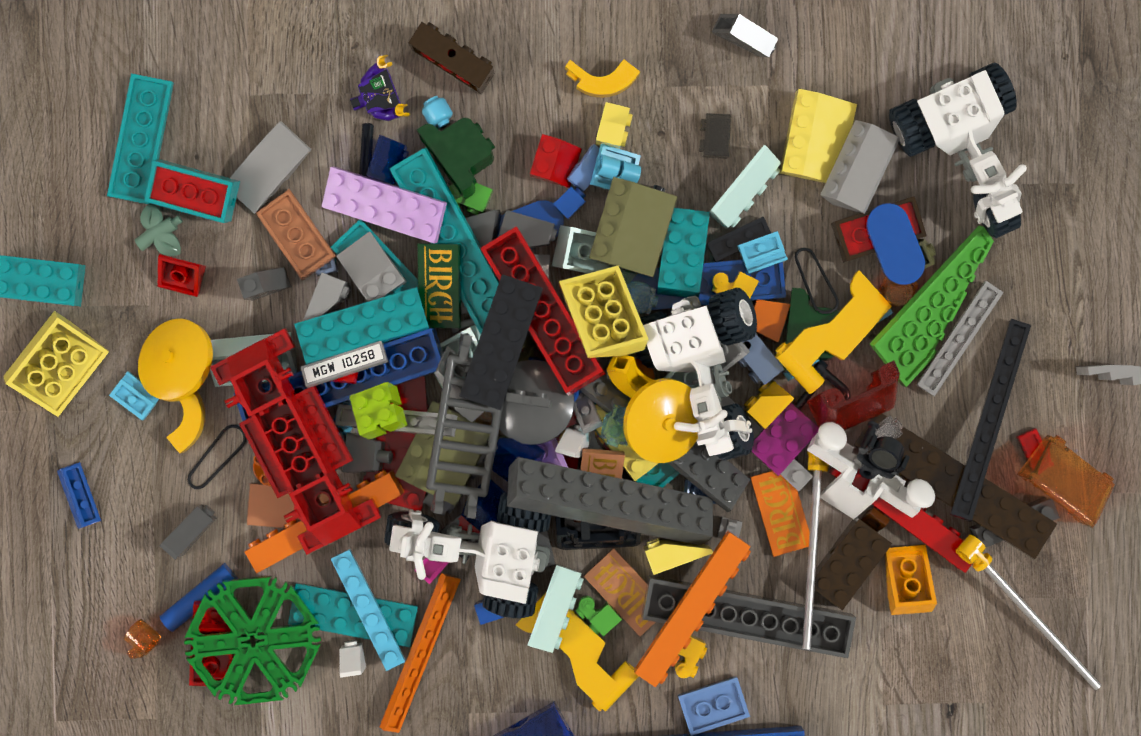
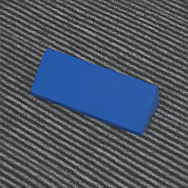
M80 462L57 470L77 528L80 529L101 521Z

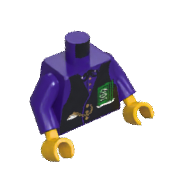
M382 55L377 58V62L361 78V84L358 85L361 95L351 98V105L354 111L366 107L369 115L380 120L391 121L401 116L408 117L410 114L403 112L404 107L408 106V104L400 103L390 73L385 69L391 67L392 62L385 63V58L388 55Z

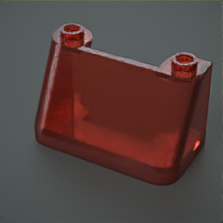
M893 360L870 373L872 381L866 386L867 391L845 400L841 391L832 388L819 393L807 401L818 427L826 422H834L845 431L894 408L900 376L895 361Z

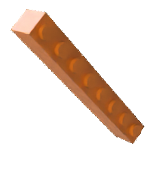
M383 470L374 475L375 479L368 482L364 480L356 485V490L348 492L347 494L353 506L355 507L373 498L377 507H380L402 495L404 490L393 470L389 472ZM293 520L284 524L285 529L281 531L275 529L266 534V539L260 541L258 538L248 544L250 548L245 551V554L256 574L303 549L297 536L307 531L301 520L298 522Z
M727 530L713 551V554H711L634 668L636 675L654 687L658 683L662 684L668 676L666 672L670 666L674 667L680 658L678 654L681 649L688 647L692 640L690 636L694 631L697 632L704 622L702 621L706 613L710 614L715 606L714 600L717 596L721 597L727 589L725 584L729 578L733 579L739 571L737 566L741 560L743 562L746 561L751 551L749 549L751 546Z

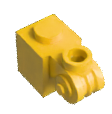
M738 272L734 282L729 283L728 276L725 273H717L712 278L713 288L711 291L717 294L733 288H741L751 298L759 281L742 272Z
M691 635L690 638L692 640L686 649L682 648L679 652V655L685 658L684 661H679L675 665L676 674L680 678L695 677L698 670L696 663L699 658H704L707 651L704 640Z

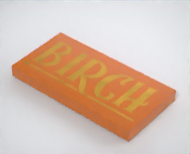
M773 471L751 476V483L773 557L809 547L810 532L798 491L783 476H777Z

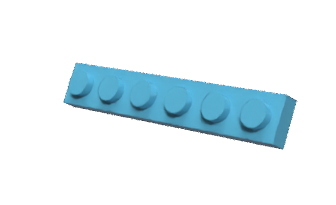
M351 549L331 558L386 671L404 663L406 660Z

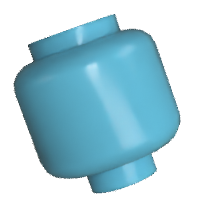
M434 96L423 103L422 114L428 124L438 126L440 129L450 123L449 119L452 117L453 112L446 99Z

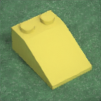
M658 538L647 541V546H644L654 575L713 554L711 547L706 544L701 546L679 541H659Z

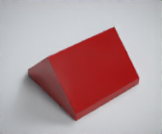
M159 254L157 287L198 297L206 266Z

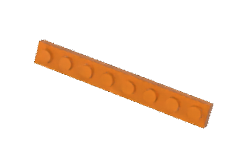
M441 573L379 726L384 731L399 733L460 583L461 579L456 576Z

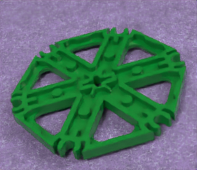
M272 576L222 580L226 589H224L220 582L217 584L220 590L219 593L215 594L209 589L208 595L212 599L205 592L184 637L190 638L184 641V645L191 644L193 646L192 650L185 652V655L192 657H186V659L214 697L218 690H221L218 699L221 700L224 694H228L230 696L228 704H232L235 697H237V701L234 705L280 701L284 698L279 692H282V695L288 698L289 694L286 688L291 687L296 692L298 690L296 683L301 687L321 643H316L321 641V636L314 637L312 635L314 631L320 630V626L314 625L311 627L313 624H319L318 620L291 584L290 588L285 591L287 581L284 582L282 587L276 586L277 577H274L272 583L269 584ZM251 586H260L263 589V595L252 618L249 617L235 598V589ZM287 599L293 601L304 617V621L298 625L271 627L283 601ZM214 607L231 629V632L202 634L199 631V625L206 610ZM251 635H254L255 639H259L254 646L251 642H247ZM304 646L307 649V654L299 670L291 672L274 649ZM235 654L224 678L221 680H215L202 663L203 657ZM254 662L271 683L272 689L270 691L246 693L243 690Z

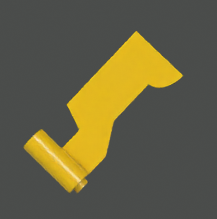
M860 270L854 274L850 283V292L853 297L829 323L804 329L793 342L788 344L784 342L775 350L777 352L775 355L776 359L809 394L816 391L825 381L812 366L820 355L826 351L841 360H845L892 307Z
M546 593L537 601L535 613L532 616L521 618L516 624L517 627L525 632L532 633ZM569 609L566 617L570 619L566 630L562 629L559 637H562L559 648L569 656L576 683L593 700L591 704L598 711L602 709L607 711L639 676L634 673V667L627 661H624L611 676L599 666L597 662L606 642L573 610Z

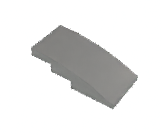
M280 121L230 177L240 181L237 198L255 214L262 208L269 197L276 193L283 182L290 178L312 149Z
M1088 365L1076 367L1077 375L1098 374L1099 380L1119 379L1120 385L1141 384L1140 366Z

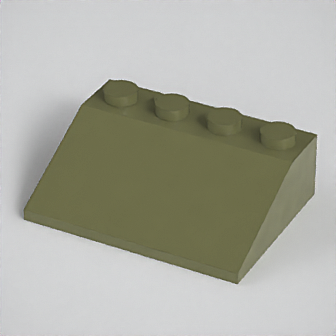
M613 177L589 258L610 266L619 265L621 269L654 278L678 197L635 182Z
M432 401L427 412L438 413L440 404ZM449 408L447 409V414L458 416V421L470 422L461 414ZM456 429L455 437L443 436L442 440L486 446L490 434ZM416 433L395 476L434 495V490L426 488L434 435ZM441 448L439 461L476 466L482 454ZM437 469L435 482L466 486L472 474ZM445 492L444 501L456 506L462 494Z

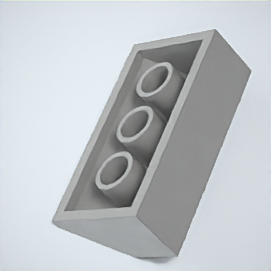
M855 120L820 195L832 205L865 214L900 138L873 124Z

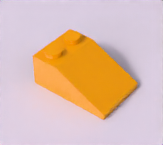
M926 545L889 548L885 553V567L891 615L932 612L937 605Z

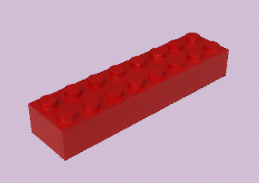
M518 227L512 228L481 247V251L499 281L503 274L543 288L529 332L566 394L570 396L605 375L596 357H587L570 313Z

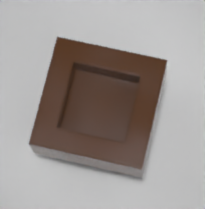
M873 507L863 515L861 521L876 532H879L887 526L890 519L883 512Z

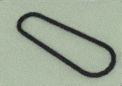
M798 249L794 257L812 306L819 313H833L839 306V299L818 259L811 249ZM808 251L815 260L836 300V305L832 310L822 311L815 305L797 257L799 252Z
M226 426L213 441L188 475V484L192 488H204L243 448L246 443V436L240 426ZM229 428L239 429L243 434L242 444L201 486L193 485L191 483L192 474L223 433Z

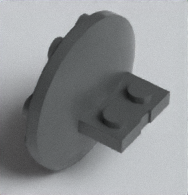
M539 360L520 361L517 363L504 400L499 430L508 438L522 444L537 445L551 441L566 429L572 418L575 404L574 393L570 396L566 394L547 362Z

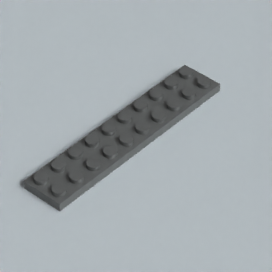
M596 357L605 375L583 387L580 391L623 426L625 410L631 398L622 393L609 378L607 367L610 362L604 357ZM697 441L685 455L674 461L667 462L726 512L733 509L750 481L745 474L728 460H721L716 455L709 456L706 445L698 446Z

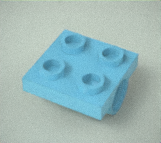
M600 144L590 185L609 190L613 177L637 183L641 175V167L639 166L641 155Z

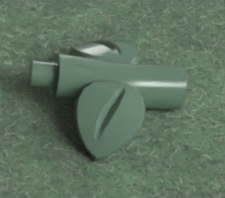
M152 204L147 205L140 216L141 224L146 231L135 239L139 249L144 251L154 243L157 251L163 255L177 256L181 254L179 240L172 233L178 229L177 225L183 222L181 217L177 215L173 219L168 217L163 220V215L156 206Z

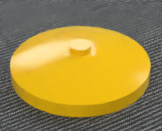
M172 319L156 327L145 340L138 359V374L144 389L150 395L168 402L180 401L195 393L206 380L213 360L212 343L207 332L200 325L187 319Z
M662 378L645 384L632 396L625 410L623 430L628 445L637 455L650 462L667 463L682 457L693 447L698 439L697 432L679 431L674 428L676 422L691 424L698 422L693 416L690 401V391L692 388L678 380Z

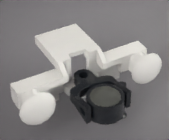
M870 421L867 423L868 429L857 455L852 453L854 447L846 443L847 436L844 429L834 422L822 424L819 427L818 433L812 438L807 451L841 472L821 492L820 498L852 519L860 515L878 497L911 518L919 513L921 508H928L934 503L935 493L928 482L922 479H914L909 482L907 488L904 487L906 481L897 476V474L906 468L910 457L905 455L903 458L905 450L898 440L887 436L877 438L878 436L875 435V432L879 429V425L876 422ZM858 468L862 477L870 479L864 492L851 485Z

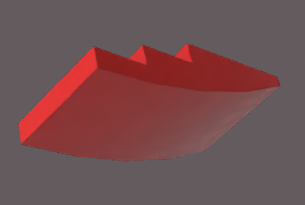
M194 601L193 618L201 601ZM214 607L206 610L199 625V631L202 634L231 632V629ZM234 654L203 657L202 663L215 680H221L224 678ZM190 665L189 686H206Z

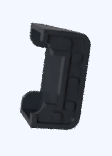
M556 516L557 547L562 550L634 547L641 543V533L607 526L605 529L590 530V540H582L581 523Z

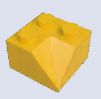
M775 381L761 385L758 389L760 393L756 397L751 396L744 403L746 407L744 411H746L747 415L764 429L794 400Z

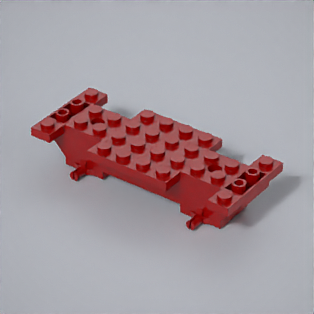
M285 328L210 366L219 386L231 381L234 387L235 395L224 400L225 404L231 402L226 406L230 408L240 403L250 417L239 423L277 499L289 493L294 504V511L284 515V519L293 516L285 521L289 523L299 518L304 523L307 531L299 534L297 537L307 555L381 518L382 515L373 498L355 507L353 506L347 494L352 491V487L346 489L351 485L349 483L343 485L335 469L353 461V458L316 386L296 394L288 379L293 376V372H290L292 370L290 367L284 370L277 356L295 348ZM264 380L270 383L269 391H265L262 387ZM321 494H326L328 496V504H324L321 502Z

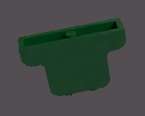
M461 118L443 131H440L432 124H425L418 128L417 132L420 140L463 198L466 200L475 193V184L477 183L474 175L491 165L494 161L492 150L495 146L489 138L485 139L482 135L484 132L477 122L474 124L469 118Z
M792 288L786 344L793 342L804 329L829 323L839 312L836 310L831 314L819 313L813 306L809 305L810 298L804 289ZM818 307L822 311L832 310V308ZM824 351L817 360L829 361L834 356ZM783 366L784 370L782 371V373H789L788 370Z

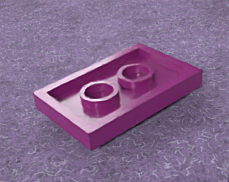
M790 403L754 439L751 452L779 476L818 433L819 427Z

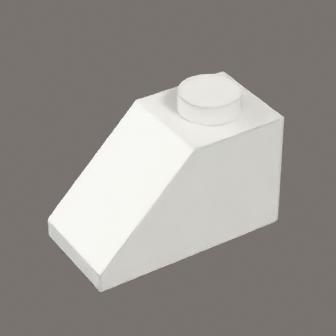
M574 425V428L567 427L555 452L574 458L581 457L582 448L588 449L592 433L584 434L580 425Z
M356 640L344 642L345 645L339 649L340 678L361 675L366 668L363 643H357Z

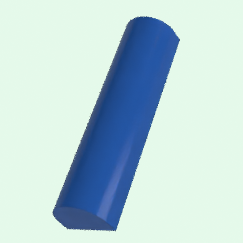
M226 563L222 564L161 614V622L171 632L175 631L193 616L194 601H202L205 592L212 599L208 595L209 589L217 594L220 592L217 587L219 582L226 589L222 580L238 579Z

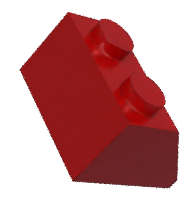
M542 134L530 176L570 188L571 182L567 178L578 163L582 148L564 140Z

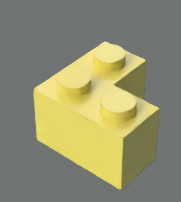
M608 102L605 103L595 145L605 144L620 149V146L625 147L628 132L624 131L625 126L630 127L633 116L629 114L630 108Z

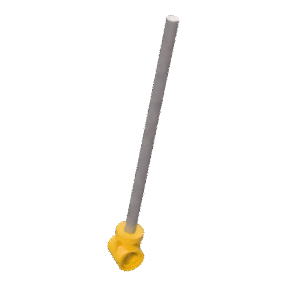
M807 451V470L813 471L802 649L811 650L822 472H828L829 464Z
M969 535L956 549L958 556L968 564L973 563V568L976 571L984 570L1095 690L1099 689L1101 684L990 565L993 558L989 553H982L986 549L985 545L977 537Z

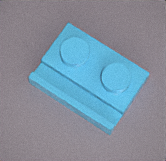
M778 231L738 245L748 274L788 260Z
M129 371L125 373V376L109 395L141 420L146 419L159 400L150 395L144 389L140 379Z

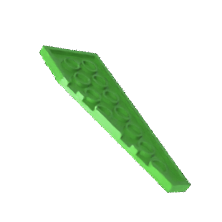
M978 226L870 343L884 364L904 387H907L934 358L937 352L935 348L939 340H943L945 336L944 331L948 323L953 321L967 294L965 290L970 282L973 283L976 277L974 273L978 265L983 263L994 242L983 226Z

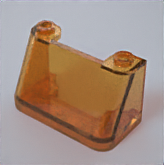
M1046 435L1017 475L1025 481L1029 480L1034 487L1043 491L1066 509L1080 524L1093 528L1098 522L1114 489L1115 484L1112 482L1114 479L1105 472L1101 474L1065 446L1066 441L1061 437Z

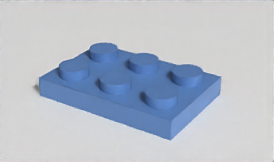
M737 676L678 695L691 736L750 717Z

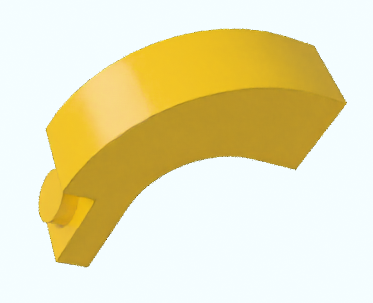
M623 59L614 72L604 77H595L588 74L571 60L565 66L566 75L575 82L577 79L580 81L576 86L577 90L586 95L599 98L611 97L622 93L640 75V71L625 59Z
M613 356L607 367L609 378L613 384L629 398H632L642 386L653 381V379L647 377L638 369L635 358L632 356Z
M198 391L180 400L184 412L183 420L180 426L166 437L179 453L187 451L198 440L205 425V407Z

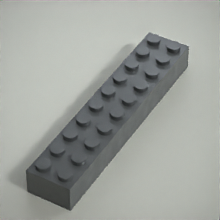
M518 457L509 467L508 507L701 546L713 537V500L709 497Z
M649 575L641 614L642 619L665 624L692 583ZM725 590L721 597L717 596L714 600L715 606L710 614L706 613L702 618L704 622L699 629L716 634L849 658L856 617L851 613L813 606L811 650L802 649L805 605Z

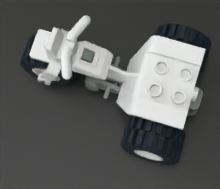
M994 62L971 72L969 78L956 84L951 78L944 79L930 88L931 95L920 100L911 99L889 110V121L893 134L900 138L898 144L909 157L933 148L935 145L948 155L958 152L961 160L955 162L954 165L959 166L963 164L965 168L963 174L967 182L978 180L979 185L971 187L976 209L974 216L978 218V224L982 223L993 238H998L1020 228V214L1022 213L1020 198L1022 193L1017 184L1014 183L1026 171L1027 167L1024 164L1019 165L1006 178L1003 166L996 154L992 152L993 147L982 150L979 142L990 137L1003 116L1015 111L1017 107L1016 94L1012 82L999 64Z
M733 288L714 294L709 299L708 309L707 306H701L697 296H690L674 303L671 311L672 315L670 316L663 312H656L640 317L649 340L643 351L635 353L644 366L656 368L658 371L686 373L697 371L698 379L693 380L692 384L699 383V387L692 388L690 391L693 416L698 422L695 424L676 422L674 428L679 431L697 432L698 446L705 444L709 456L716 455L721 460H729L750 454L754 445V434L746 411L737 403L722 407L720 405L722 402L721 398L728 397L732 393V386L725 378L729 371L723 372L721 363L726 362L719 341L723 345L730 346L753 339L757 332L755 309L746 292L741 288Z
M508 492L500 496L497 522L490 521L482 525L480 533L472 532V524L468 525V531L462 530V527L459 525H450L446 534L439 533V521L428 515L421 514L419 510L414 512V510L410 509L409 512L389 514L384 542L390 546V551L401 553L400 557L406 558V561H414L417 577L420 580L426 577L422 560L423 556L431 561L452 563L458 561L459 555H463V564L467 563L468 555L476 556L475 571L479 592L484 595L483 607L499 616L525 618L535 613L539 589L536 584L531 582V576L534 571L543 572L549 563L550 549L537 545L538 533L549 529L551 515L508 507Z

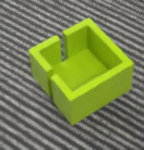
M385 382L349 396L360 436L370 440L386 434V430L392 432L408 426L403 408L398 406L402 403L397 386Z

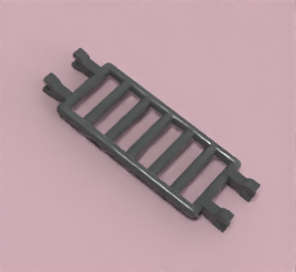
M460 334L458 355L452 354L447 358L426 488L435 491L431 505L433 513L442 514L445 492L468 495L464 516L475 519L478 497H486L489 491L502 409L500 411L474 401L449 398L451 385L463 387L466 379L453 376L455 364L470 366L473 359L468 357L472 336ZM448 406L493 413L492 424L485 425L446 419ZM444 427L490 434L488 446L442 440ZM443 448L486 455L484 467L439 461L440 450ZM437 469L481 475V488L435 482Z

